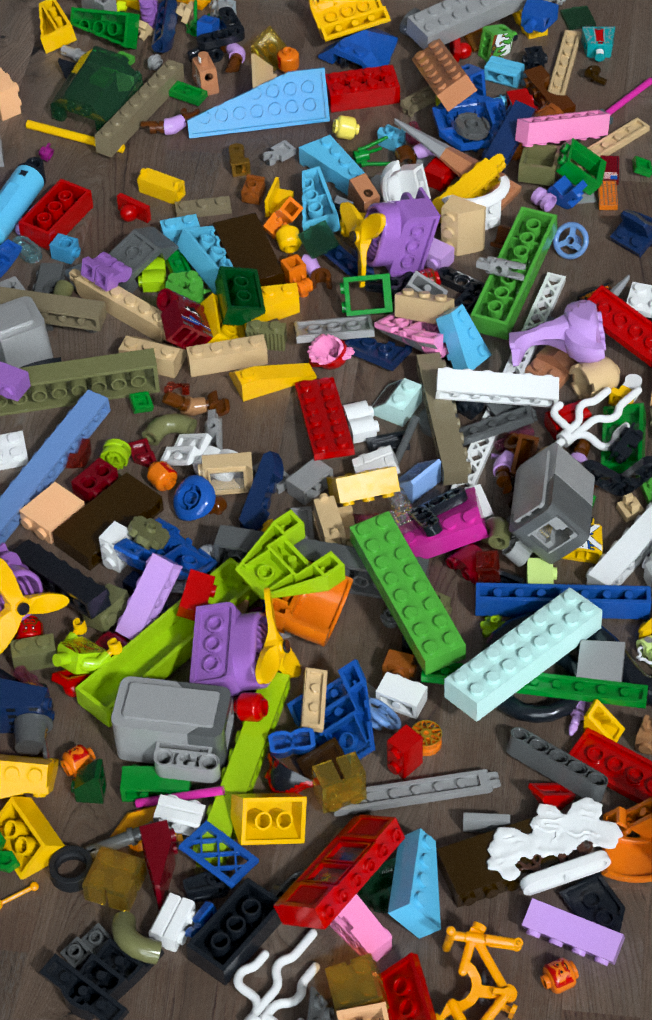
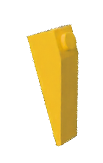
M310 363L252 366L229 373L243 402L295 386V382L317 379Z

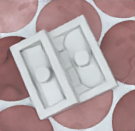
M208 433L179 434L174 447H166L160 461H165L170 466L190 465L203 454L212 437Z

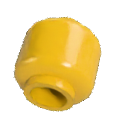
M287 224L283 225L276 232V240L281 251L288 254L294 253L301 246L302 239L297 227Z

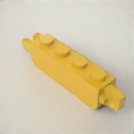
M497 153L490 160L485 158L477 162L472 170L463 174L460 180L454 185H450L440 197H436L432 203L441 215V208L444 205L441 199L453 194L465 199L485 196L500 183L499 173L506 168L504 156Z

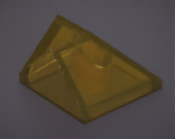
M268 26L249 43L251 45V54L255 53L273 66V72H275L278 68L277 53L287 46L273 28Z

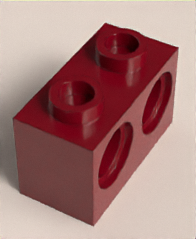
M99 457L71 481L73 494L87 504L119 478L117 468Z

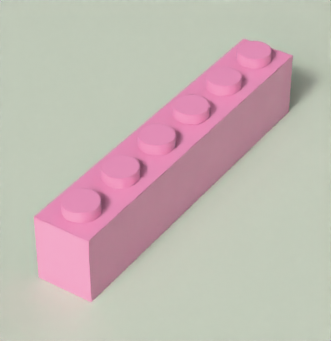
M590 110L517 119L515 141L522 143V146L533 147V144L547 145L548 142L555 144L560 143V141L569 142L572 138L578 140H587L588 137L598 139L600 136L608 135L610 114L601 110Z

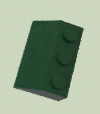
M220 266L215 286L222 324L241 326L265 314L266 310L258 270Z

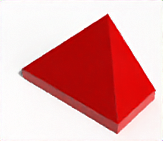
M529 783L528 786L539 804L556 806L559 811L573 801L576 796L572 791L558 783Z

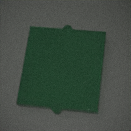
M587 5L560 10L568 30L596 26V22Z
M325 220L315 226H310L309 229L298 234L311 259L327 254L328 251L339 246L337 239Z

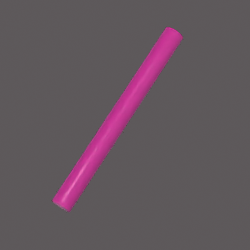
M652 78L645 80L604 112L609 113L611 116L652 85Z
M224 786L171 794L176 795L179 799L194 800L225 795ZM160 795L138 798L135 800V805L137 808L157 805Z

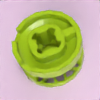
M109 439L104 443L100 458L117 468V470L123 469L128 464L132 452L131 447L123 440Z

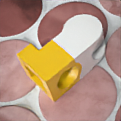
M637 374L627 375L624 384L619 389L612 388L608 404L615 406L635 387H641L642 378ZM637 396L634 400H632L629 404H633V403L635 402V400L638 398V396Z

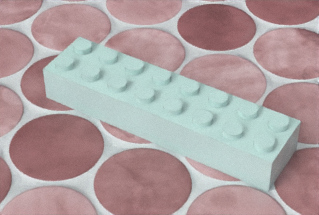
M568 588L446 677L444 681V697L477 722L580 645V640H586L600 630L602 609L572 588Z

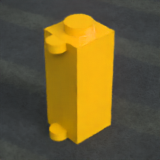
M150 168L141 169L140 175L137 178L140 193L175 205V202L181 201L186 195L185 182L183 180Z

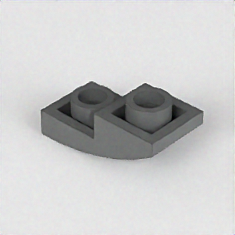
M97 923L81 939L77 936L60 954L77 970L85 964L92 953L96 955L108 939L111 938L113 940V938Z

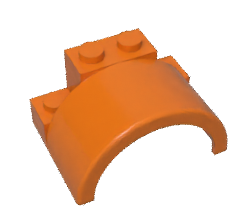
M345 576V580L329 591L272 598L277 630L281 633L288 632L324 647L329 641L351 589L353 578Z
M651 797L627 810L619 806L603 814V821L616 823L623 833V836L618 838L615 848L606 849L602 847V850L607 852L611 859V864L601 871L603 876L629 883L652 882ZM634 831L640 835V838L626 836Z

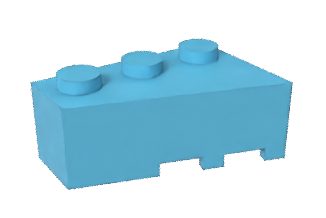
M463 304L445 311L436 318L439 332L443 334V343L446 342L449 352L447 359L448 361L451 360L453 369L474 370L491 356L489 349Z

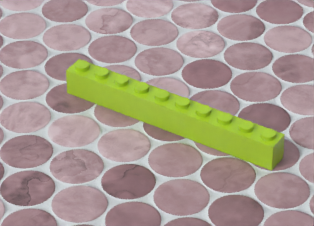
M277 672L267 688L256 690V693H261L267 699L269 705L268 714L260 722L242 721L243 727L241 731H237L235 737V748H231L229 752V764L223 768L221 774L222 782L220 786H224L225 795L214 796L215 801L209 805L207 810V821L234 841L236 833L230 818L231 795L252 794L269 748L268 736L275 732L291 688L290 675ZM207 831V832L202 836V839L216 838V837H214L212 834H210V833ZM217 843L203 844V853L217 852ZM219 843L220 852L231 851V848L224 843ZM200 844L194 845L193 851L200 853ZM229 856L220 857V866L226 865ZM218 857L204 858L213 866H218ZM195 861L197 867L204 868Z

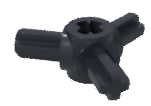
M412 271L406 272L400 278L390 277L392 302L394 305L395 294L405 288L413 275ZM366 282V291L382 293L384 297L383 283Z

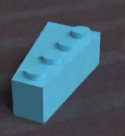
M331 135L299 147V164L308 166L310 169L320 166L325 181L335 184V188L347 196L349 180L365 173Z
M320 166L302 171V227L305 240L311 238L317 224L331 232L340 231L338 213Z
M214 227L183 228L176 244L179 247L178 249L196 272H198L211 291L217 294L215 280L220 266L233 267L230 259L226 258V251L224 248H221L219 244L220 239L214 234Z
M421 828L404 835L405 839L397 848L388 914L419 939L441 930L436 841Z

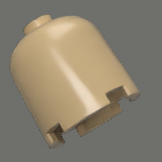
M605 356L599 362H580L570 367L569 375H573L574 381L570 384L578 399L592 398L605 387H609L612 390L613 387L617 388L619 385L620 369L609 357Z

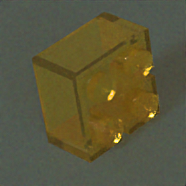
M356 752L336 758V762L344 776L342 780L332 760L312 766L313 793L323 814L338 811L342 807L358 804L362 800L367 799L366 772Z
M101 846L82 884L85 900L105 906L107 901L104 890H107L109 907L130 912L137 897L136 891L140 890L147 875L145 859Z
M371 953L351 959L350 965L342 962L325 968L335 1011L386 1002L387 1009L390 1008L378 964Z

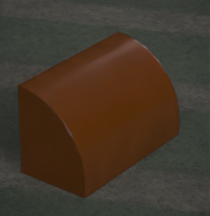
M519 433L510 475L516 477L519 466L536 455L539 437Z

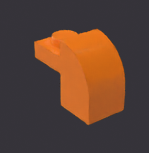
M291 196L286 197L270 212V216L262 225L263 229L272 238L276 239V232L283 225L292 223L303 210V207Z

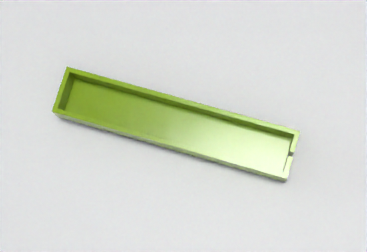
M231 557L210 574L216 576L214 585H217L214 598L209 597L208 603L231 602L237 607L246 599L249 601L250 607L259 597L235 572V568L239 563ZM181 599L125 645L120 654L112 656L109 661L99 667L75 688L78 704L107 727L112 726L111 716L121 680L130 676L165 680L192 657L195 621L176 616Z

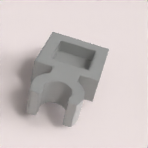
M284 140L271 147V151L265 152L263 160L269 159V165L272 166L277 160L283 162L296 155V148Z

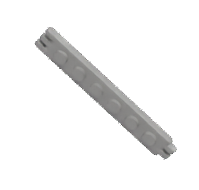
M487 769L337 791L332 792L330 798L334 808V816H343L491 793L494 788L500 787L501 783L498 779V772H488Z

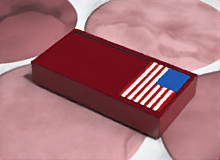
M601 155V158L607 162L603 181H616V185H619V156Z

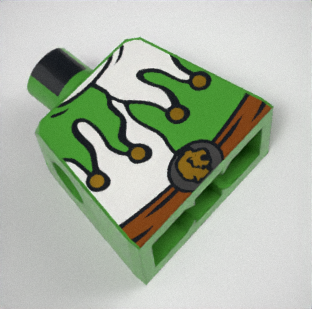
M504 24L484 26L478 56L488 62L491 56L503 57L509 54L512 42L518 39L517 32L512 31Z

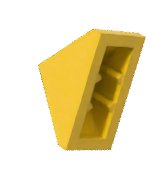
M594 699L584 716L583 733L587 728H590L618 742L625 728L598 699Z

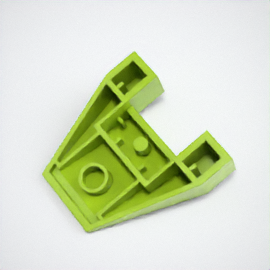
M289 510L271 523L235 568V572L261 600H265L264 588L270 587L272 598L329 591L345 580V564L332 551L311 564L294 547L295 544L305 538L304 522L292 510Z

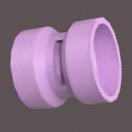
M538 187L531 196V202L536 206L540 205V208L545 212H549L557 201L556 196L552 193H547V190L543 187Z

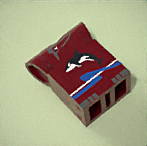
M164 288L159 292L156 303L159 310L162 311L161 319L166 341L186 350V347L207 344L213 338L206 314L203 313V305L168 288Z

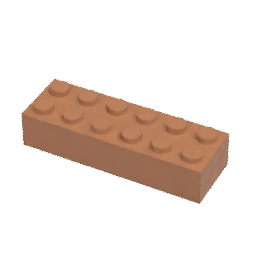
M440 38L432 41L426 49L417 52L411 59L448 112L477 91L472 81Z

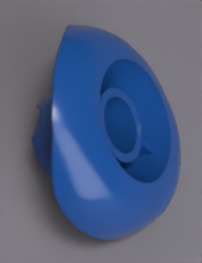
M191 475L186 477L174 494L173 507L176 516L184 521H192L204 517L212 510L215 504V490L211 483L202 476Z

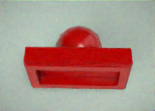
M460 38L450 42V53L457 62H459V59L463 60L471 56L472 48L468 43H461Z
M123 193L117 195L120 217L125 222L134 221L136 218L146 223L151 220L149 205Z
M61 670L52 673L51 680L63 686V691L67 696L77 697L75 688L92 673L73 674L68 670Z

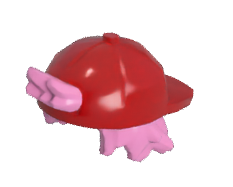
M321 334L315 338V341H312L311 345L308 346L309 350L307 351L309 353V363L312 367H322L327 370L343 366L346 360L350 359L351 355L355 353L353 348L347 347L343 340L330 334Z

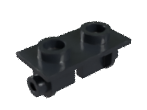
M633 422L630 428L625 427L619 436L621 438L619 442L614 441L609 449V452H611L608 458L609 461L614 457L619 464L626 462L633 452L628 445L635 449L642 441L643 432L633 429L635 422Z

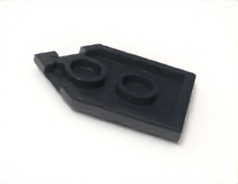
M600 872L559 892V895L574 915L620 933L626 907Z

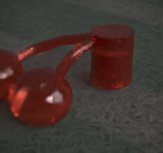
M170 381L164 387V393L168 391L173 392V389L182 387V395H189L190 384H175V382Z

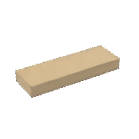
M305 668L300 728H311L314 732L320 733L324 730L328 670Z

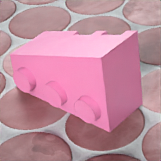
M357 894L329 925L369 967L392 950L391 933L379 923Z

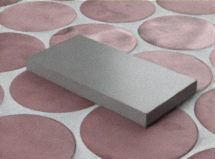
M371 315L294 322L297 344L315 341V338L321 334L334 335L341 340L375 337Z

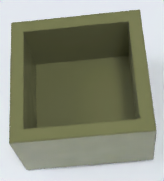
M533 144V147L524 146L519 162L518 182L544 186L554 184L557 177V159L560 156L559 149L561 146L549 144Z

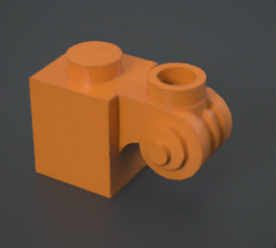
M298 254L280 260L286 284L297 283L299 297H307L309 292L313 291V282L310 278H307L306 264Z

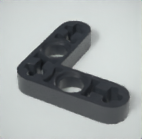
M231 7L219 9L218 15L224 29L199 35L197 37L198 49L210 50L245 39L244 27Z
M441 267L438 270L441 284L461 293L454 301V307L463 304L467 313L470 314L485 283L451 267ZM463 281V282H466L467 284H465V285H459V284H457V283ZM464 300H471L472 303L466 304V303H464L463 301H464Z
M652 456L641 458L622 474L611 470L595 460H585L581 463L582 466L595 476V485L615 496H624L632 493L652 478ZM632 475L640 476L638 478H631ZM610 477L608 480H602L601 478Z
M457 487L413 508L409 512L413 524L426 537L439 534L443 527L437 516L464 503L468 496L464 487Z

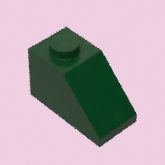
M97 759L77 771L76 779H72L71 792L75 793L76 802L104 804L107 782L103 760Z

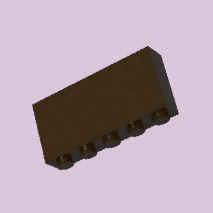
M256 212L213 223L214 234L219 237V244L221 248L225 249V256L227 259H230L233 267L257 269L261 287L284 284V272Z
M126 472L123 476L117 478L107 489L102 490L96 498L89 501L81 510L73 514L70 519L55 529L53 532L55 546L91 571L102 562L99 542L100 535L114 521L128 527L135 516H143L146 519L155 518L164 510L162 496Z
M533 817L505 827L515 828L522 833L530 834L533 831L530 826ZM496 830L436 849L437 865L457 908L464 905L470 906L476 901L485 898H494L506 891H515L520 888V882L526 875L534 873V871L523 869L519 877L508 881L503 879L498 871L488 869L487 860L491 856L487 849L494 840ZM538 855L534 858L536 862L539 861ZM549 855L542 859L540 866L542 869L560 864L558 857ZM526 857L520 858V861L524 864L531 863L532 866L534 865L531 859ZM515 864L517 868H522L520 864Z

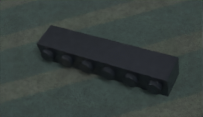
M28 539L12 550V552L19 556L22 564L28 566L29 570L40 578L44 589L51 593L65 595L70 600L68 603L70 606L91 620L111 606L110 593L104 585L97 584L91 577L83 575L79 569H74L65 560H60L52 552L43 549L40 544H36Z

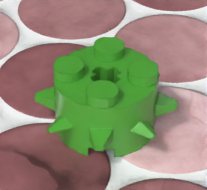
M194 270L171 273L165 282V288L199 304L205 300L204 294L211 292V289L204 288L203 279Z

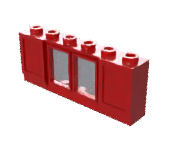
M354 816L273 905L282 924L325 930L405 839L396 817Z

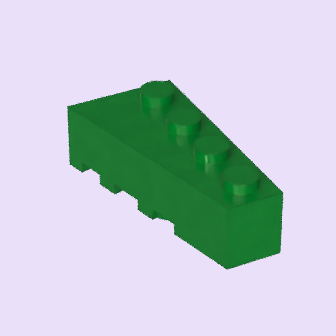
M71 7V25L125 48L137 49L140 14Z

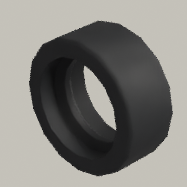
M75 845L65 846L57 850L49 861V873L52 883L59 890L68 893L79 892L87 888L95 875L93 859L90 853L83 847ZM69 860H78L85 864L86 869L75 878H64L58 874V868Z

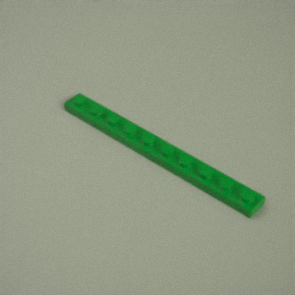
M454 663L428 675H425L422 670L421 682L444 684L445 678L464 664ZM541 673L516 693L593 702L594 699H598L602 704L646 709L648 685Z

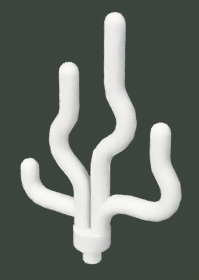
M637 386L616 404L611 415H594L583 424V409L600 403L611 393V388L605 387L594 397L580 401L575 408V420L571 424L558 414V411L564 407L563 402L558 401L552 406L550 415L564 430L556 435L557 440L554 443L567 448L577 439H586L599 450L609 451L614 441L619 442V436L625 427L630 428L628 422H624L613 432L611 441L608 443L601 442L595 435L587 432V430L596 423H612L618 420L622 415L623 408L642 393V388Z
M310 929L290 953L280 956L274 962L271 971L273 984L261 999L253 989L243 983V978L245 975L258 970L268 959L269 952L262 950L252 962L242 965L237 969L233 977L234 986L252 1002V1010L244 1020H278L273 1016L277 1010L291 1008L302 1002L306 995L308 983L320 969V965L317 962H313L301 976L294 996L274 1001L273 999L282 988V967L296 961L316 938L317 931L315 929Z

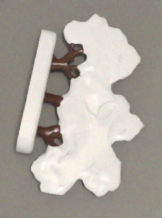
M585 797L572 803L567 814H562L556 806L540 803L537 809L538 815L533 817L530 823L533 829L532 833L525 834L518 829L509 827L497 828L494 840L487 849L491 856L487 860L488 869L498 871L502 878L508 881L519 877L523 869L534 871V873L526 875L520 882L521 889L525 895H534L605 870L611 864V859L607 852L604 850L590 852L596 846L606 849L615 848L618 838H621L623 833L616 823L599 819L602 815L603 805L592 798ZM585 840H588L589 846L587 847L584 844ZM576 849L584 854L569 861L565 859L567 855ZM537 855L539 856L538 862L534 859ZM549 855L558 857L560 864L545 869L541 868L540 863L544 857ZM520 858H529L534 865L532 866L531 863L526 865L520 861ZM515 864H520L522 868H517Z

